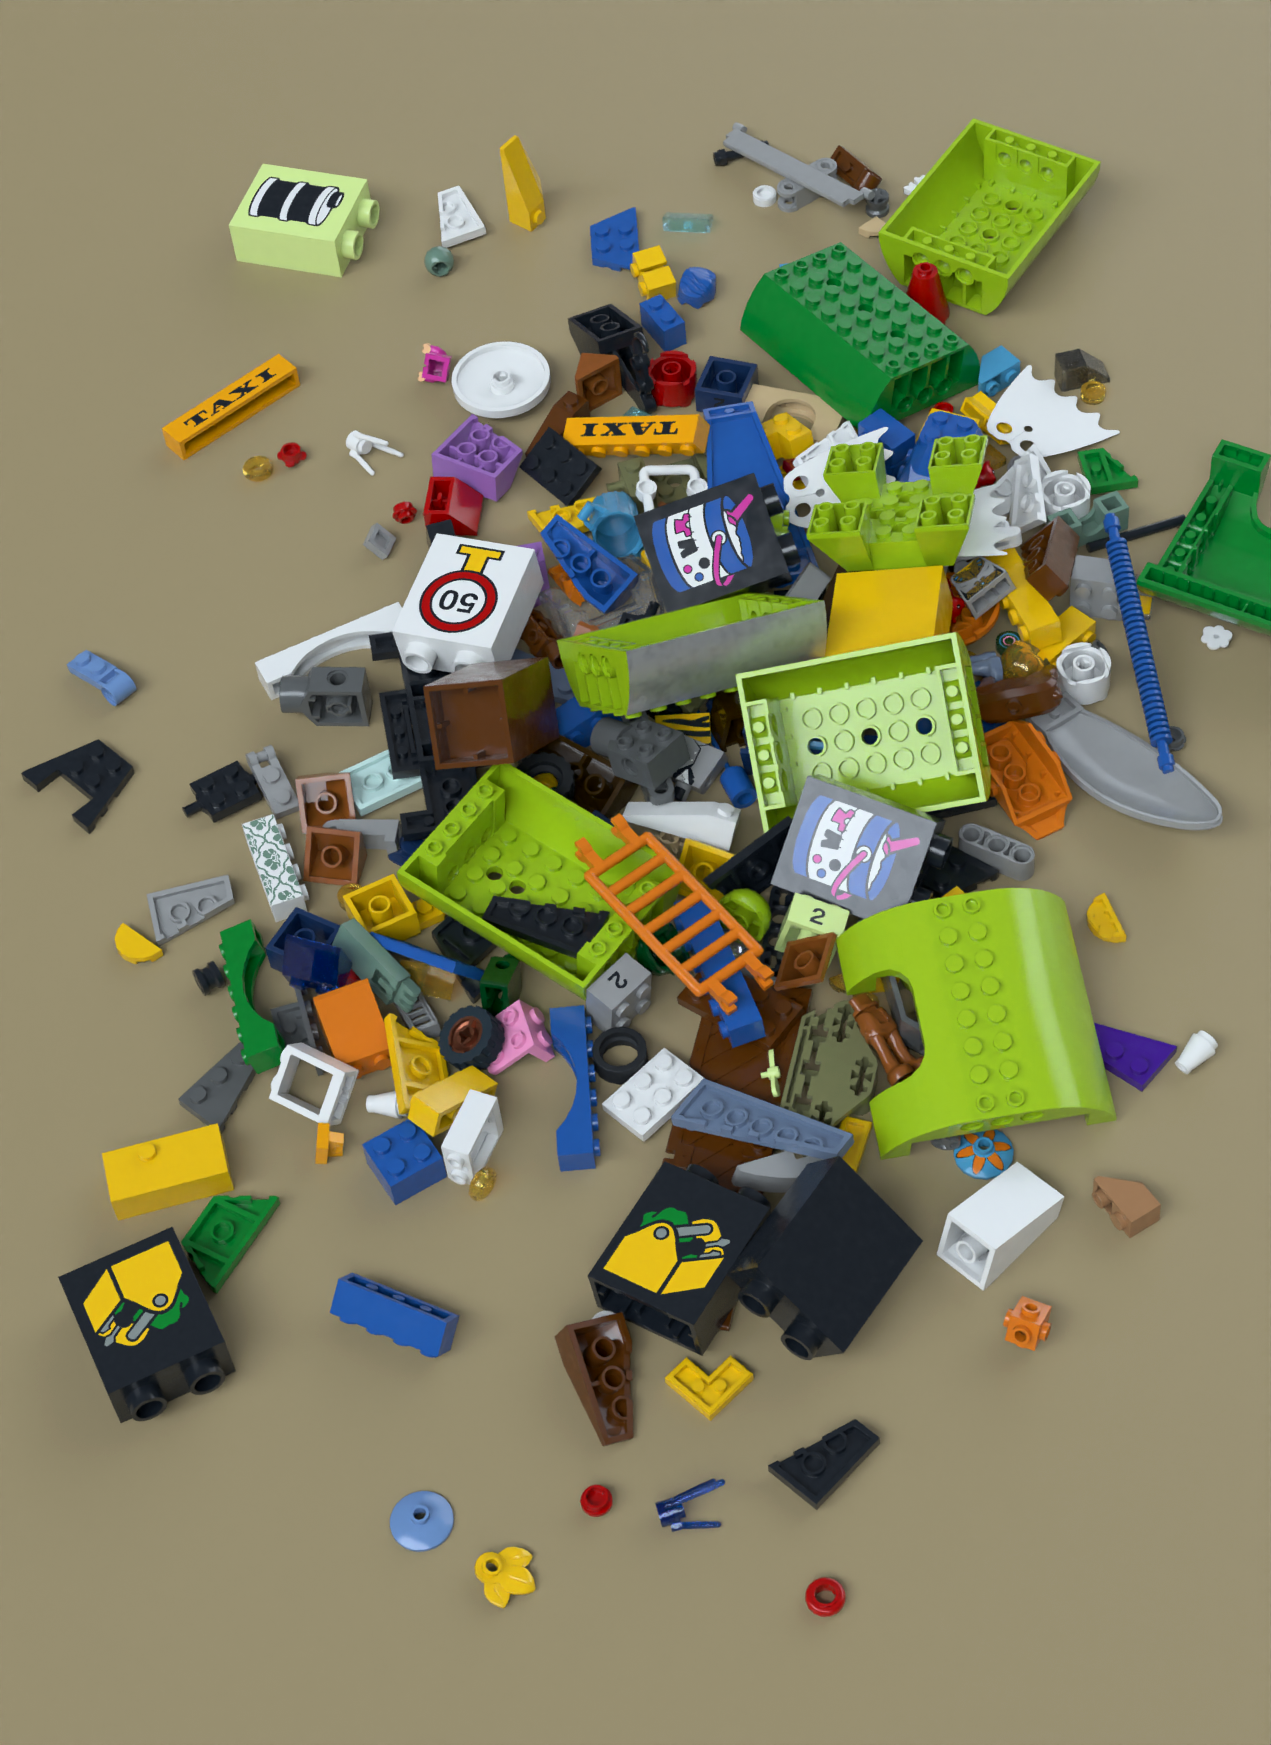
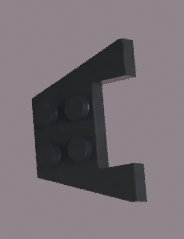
M98 739L25 770L21 775L23 780L38 792L61 776L85 795L90 801L73 813L72 817L75 823L90 834L96 828L95 823L99 817H103L108 811L107 806L111 800L119 796L135 772L131 764Z
M450 916L432 930V938L444 956L472 966H476L497 947ZM455 974L470 1001L475 1004L481 998L480 981Z

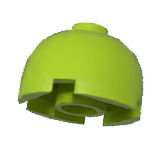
M747 888L735 889L721 898L719 903L759 943L771 925V909L768 902L759 893ZM719 920L724 934H726L730 930ZM739 939L733 942L734 944L745 946Z

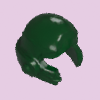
M670 922L653 933L662 944L678 934ZM640 938L635 949L637 962L651 972L652 975L672 974L674 976L675 974ZM683 945L671 953L681 964L690 958Z

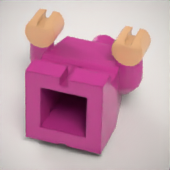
M429 343L423 344L422 352L425 354L424 364L426 366L423 367V371L418 372V381L430 383L440 381L446 383L448 381L452 356H447L446 352L438 346H433Z

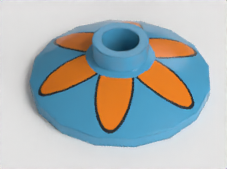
M996 1129L961 1135V1145L959 1148L954 1149L956 1165L964 1174L974 1179L988 1180L996 1178L1007 1170L1013 1162L1014 1149L1011 1141L1004 1133ZM983 1146H984V1147H988V1149L982 1150V1149H980L979 1147H983Z

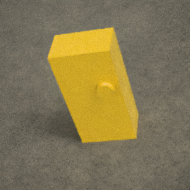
M218 1123L102 1153L110 1201L118 1221L234 1190L225 1144Z

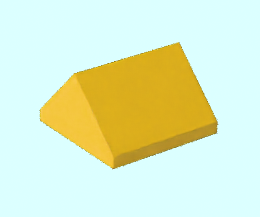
M685 838L679 862L719 902L725 895L716 889H710L703 882V879L736 854ZM682 882L678 894L687 897L693 892Z

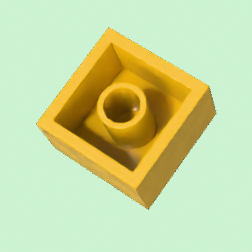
M394 873L343 896L349 920L355 918L369 933L374 932L401 941L421 933L417 912Z

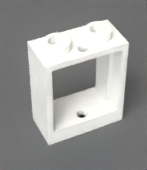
M302 1042L287 1044V1047L280 1056L281 1064L278 1073L271 1082L272 1090L269 1099L318 1123H329L330 1126L341 1124L359 1070ZM300 1059L333 1074L321 1109L288 1094Z
M470 1089L441 1145L448 1178L457 1184L476 1186L504 1130L497 1097Z

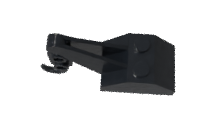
M612 304L567 318L571 336L580 355L581 353L616 355L619 358L622 387L633 399L643 415L656 412L657 405L651 393V390L654 389V383L648 373L650 360L646 353L649 352V346L643 334L642 326Z

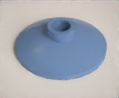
M418 1491L405 1496L395 1505L390 1516V1529L396 1542L405 1549L416 1552L429 1551L440 1546L449 1537L454 1524V1515L450 1504L441 1495L430 1491ZM420 1513L426 1514L423 1519L418 1520L415 1518Z

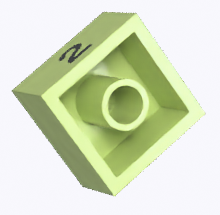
M795 892L782 922L774 950L784 952L788 941L831 932L837 935V939L845 930L850 911L842 909L838 905L828 904L816 900L809 895ZM836 940L830 957L828 968L837 950Z

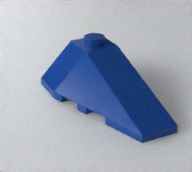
M558 514L541 531L540 535L582 597L603 614H607L624 605L639 587V578L635 571Z

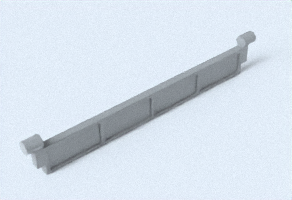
M738 122L734 123L733 131L726 134V140L723 141L725 147L842 207L849 203L855 205L864 198L872 200L875 196V192L866 187L858 191L746 134L747 127Z

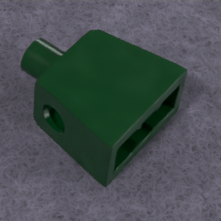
M506 954L504 957H491L480 980L482 1008L496 1016L519 1000L522 990L520 960L511 954ZM500 992H503V993H502V996H501V999H499V997H498L499 993H500Z

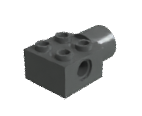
M312 667L308 676H282L279 690L282 713H303L316 726H369L373 700L365 667Z
M604 717L596 723L591 733L590 743L592 750L599 755L609 758L615 776L652 790L657 789L690 760L683 732L644 718L627 724L610 717Z

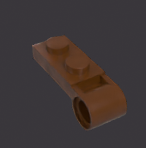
M838 145L831 156V159L837 163V174L858 191L863 187L870 190L877 188L882 178L845 147Z

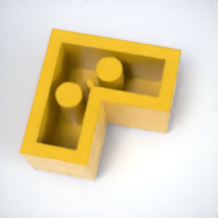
M786 412L777 414L772 419L761 423L776 460L782 457L785 460L796 458L814 445L812 431Z

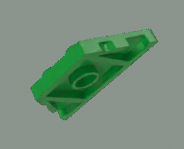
M213 1196L182 1239L181 1245L214 1293L217 1294L281 1204L279 1197L269 1196V1199H252V1196H238L235 1198Z

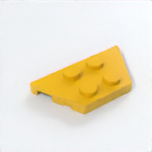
M389 1013L384 1018L398 1110L400 1115L409 1113L410 1100L417 1091H422L449 1076L446 1060L439 1051L438 1042L433 1038L425 1036L422 1031L414 1026L407 1029L396 1022L398 1016Z

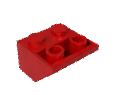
M430 476L423 511L425 527L429 524L451 519L455 535L477 536L484 500L483 495L456 477Z

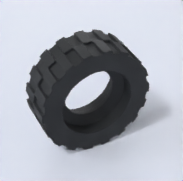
M535 753L531 757L523 759L522 763L516 767L532 778L542 773L554 775L558 780L555 792L568 800L574 798V772L569 762L567 763L562 756L559 757L555 753Z

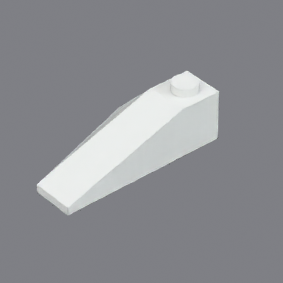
M628 802L622 816L630 823L682 838H690L729 851L739 824L741 809L735 808L728 803L669 802L658 806L653 805L651 802Z

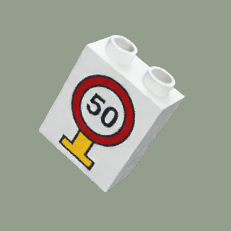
M437 533L392 629L403 664L417 673H429L432 669L453 673L470 664L511 660L544 584L535 549Z

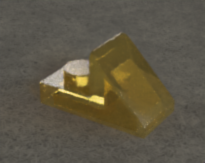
M400 961V965L420 987L421 995L447 1001L451 1000L456 974L431 967L426 963Z

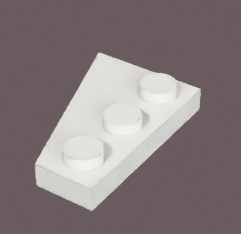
M460 186L438 193L442 247L448 248L486 234L484 224Z

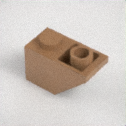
M1102 1176L1094 1178L1092 1193L1094 1202L1099 1208H1104L1108 1212L1114 1226L1120 1231L1123 1230L1129 1238L1159 1221L1161 1204L1143 1183Z

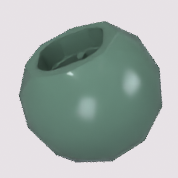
M436 246L427 251L424 264L428 272L440 277L452 270L454 257L446 247Z

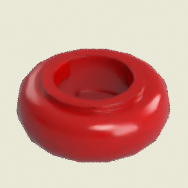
M821 1577L808 1585L805 1592V1602L813 1614L820 1617H831L842 1610L846 1602V1593L843 1586L837 1580ZM822 1591H829L835 1595V1598L832 1602L823 1604L816 1600V1595Z

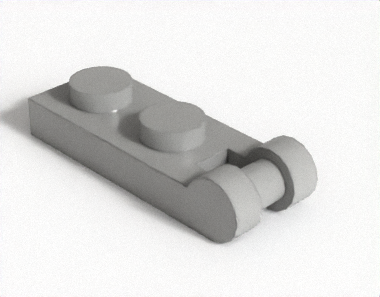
M273 746L263 747V751L257 753L252 751L245 754L247 763L275 820L299 811L298 799L276 757ZM268 761L269 765L261 768L259 763Z

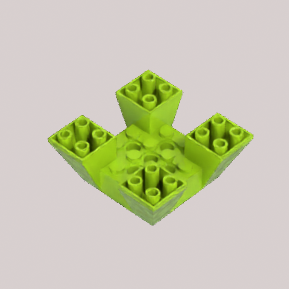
M971 434L966 437L952 438L944 436L935 439L928 465L930 481L922 479L915 482L893 481L886 483L883 442L831 446L823 477L841 503L823 502L814 505L806 534L807 540L847 572L939 565L953 566L969 531L976 499L973 492L982 470L988 436Z

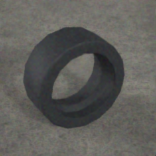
M610 1028L602 1032L595 1039L592 1047L595 1070L599 1077L608 1083L624 1084L649 1062L646 1041L640 1033L631 1028ZM625 1045L637 1050L638 1056L627 1065L614 1066L606 1063L603 1059V1055L607 1050L615 1046Z

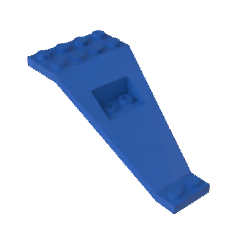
M753 401L703 409L704 420L710 424L707 439V489L754 473L759 487L774 483L782 509L786 510V505L789 503V495L784 491V478ZM790 522L788 530L792 534L801 562L788 567L792 582L776 588H784L793 584L809 562L818 567L804 528Z

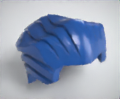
M689 267V269H686L682 274L678 289L677 300L681 305L687 303L699 309L704 303L713 300L716 293V275L702 267Z

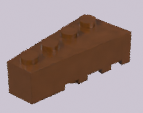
M1059 515L1020 545L1021 555L1024 558L1025 578L1047 601H1050L1055 596H1062L1068 590L1080 536Z

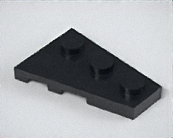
M854 1419L822 1436V1440L807 1448L802 1447L794 1451L792 1456L781 1462L777 1460L768 1465V1471L817 1510L880 1444V1438L858 1420Z

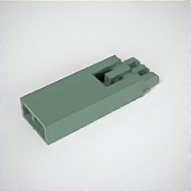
M355 918L341 924L331 949L361 980L368 979L372 991L386 1005L395 1002L404 1012H411L421 992L420 987L410 978L411 975Z

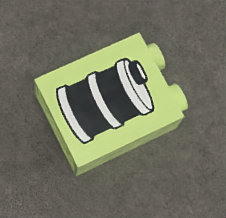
M262 164L229 223L236 259L240 262L342 277L350 260H358L360 258L364 244L363 235L367 228L374 229L379 220L380 207L377 200H371L367 179Z

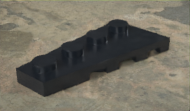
M493 896L482 919L502 932L577 959L579 950L587 941L590 943L607 923L610 912L600 910L599 913L586 912L585 908L573 907V910L557 908V904L545 903V905L531 904L528 900Z

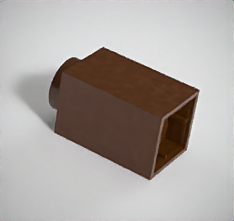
M548 657L470 664L423 686L436 770L515 763L560 738Z

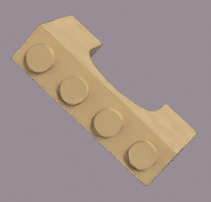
M753 384L745 402L753 401L761 423L772 419L777 414L785 412L791 416L808 420L813 424L811 431L814 444L825 439L830 432L836 431L847 421L817 395Z

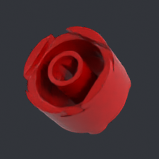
M675 350L662 352L660 357L655 360L653 357L650 360L648 373L654 383V389L651 390L656 405L659 407L680 406L683 408L690 406L695 397V387L698 383L696 362L689 359L688 354Z

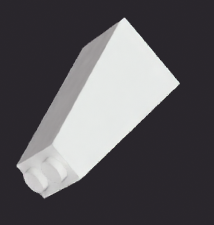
M1016 1162L948 1213L936 1255L984 1291L1058 1218L1064 1196L1019 1162Z

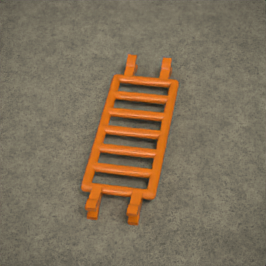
M619 813L611 818V823L614 825L611 828V833L621 839L626 845L604 860L593 850L590 843L584 837L575 842V847L578 849L575 852V856L581 862H585L590 868L584 873V879L695 996L701 997L709 992L719 1003L725 1014L729 1016L737 1011V1006L734 1003L738 1001V997L721 984L726 979L745 967L764 991L774 984L771 979L774 976V972L767 965H763L758 959L764 952L763 947L651 832H644L638 836ZM645 845H648L657 854L609 887L599 878L600 875ZM664 863L675 873L627 906L616 896ZM682 882L693 892L646 925L635 916L637 912ZM700 901L711 910L710 913L664 944L653 935L654 932ZM719 920L730 930L682 964L671 954ZM737 939L749 949L701 983L690 974L692 970Z

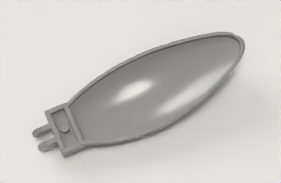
M1066 691L1062 693V702L1054 711L1024 720L1025 722H1030L1037 731L1042 732L1051 751H1055L1058 754L1061 767L1067 775L1084 791L1110 808L1145 822L1176 829L1208 830L1222 823L1223 816L1220 803L1192 775L1176 762L1173 765V772L1163 774V771L1158 766V749L1118 725L1084 710Z

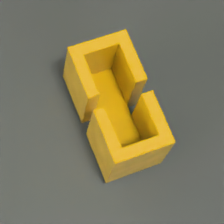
M660 245L632 253L633 263L630 264V271L633 278L637 277L639 281L638 288L641 296H645L647 300L659 294L665 300L676 297V280L669 265L664 267V265H667V260Z

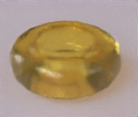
M265 456L251 457L243 465V474L250 481L259 482L266 480L273 472V463Z
M483 1167L473 1177L469 1186V1196L472 1200L481 1201L492 1191L497 1176L496 1171L492 1167Z

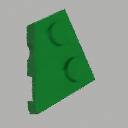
M1104 448L1078 452V463L1082 475L1087 478L1091 485V495L1138 487V478L1135 475H1128L1124 471V465L1118 460L1113 459L1111 454Z

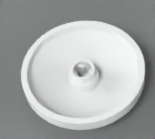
M495 342L480 346L463 356L456 364L452 373L453 393L457 402L467 411L487 418H507L532 409L546 396L551 383L549 365L544 356L536 349L517 342Z

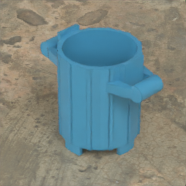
M614 491L602 493L593 502L587 501L577 517L592 532L593 541L616 558L629 555L641 558V552L645 549L633 517L638 515L637 505L625 492Z

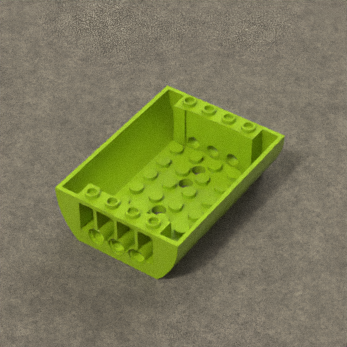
M510 764L492 765L397 871L398 881L403 888L586 1001V989L625 953L636 960L635 949L640 937L584 879V873L590 868L585 862H581L575 856V852L578 850L575 847V842L582 837L590 843L593 850L602 860L626 844L611 833L613 826ZM644 846L600 875L599 878L609 887L657 854ZM664 863L616 896L627 906L675 873ZM492 872L502 875L498 880H491L487 876ZM681 883L637 912L635 916L646 925L674 906L673 902L677 898ZM514 886H520L525 891L521 894H514L510 889ZM493 896L528 900L531 904L545 905V903L557 904V908L573 910V907L585 908L586 912L599 913V910L610 912L607 923L590 943L587 941L577 953V959L502 932L483 920L482 917Z

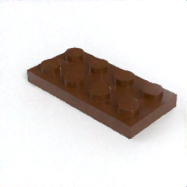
M700 972L694 977L698 982L699 978H702ZM742 974L763 1020L766 1035L750 1043L767 1052L770 1049L774 1051L805 1014L804 1006L770 988L764 991L755 980ZM685 987L677 996L678 1004L717 1025V1022L721 1021L719 1015L714 1017L708 1003V1000H711L710 994L697 997Z

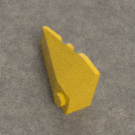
M514 135L499 148L509 220L532 232L546 219L541 181L519 137Z

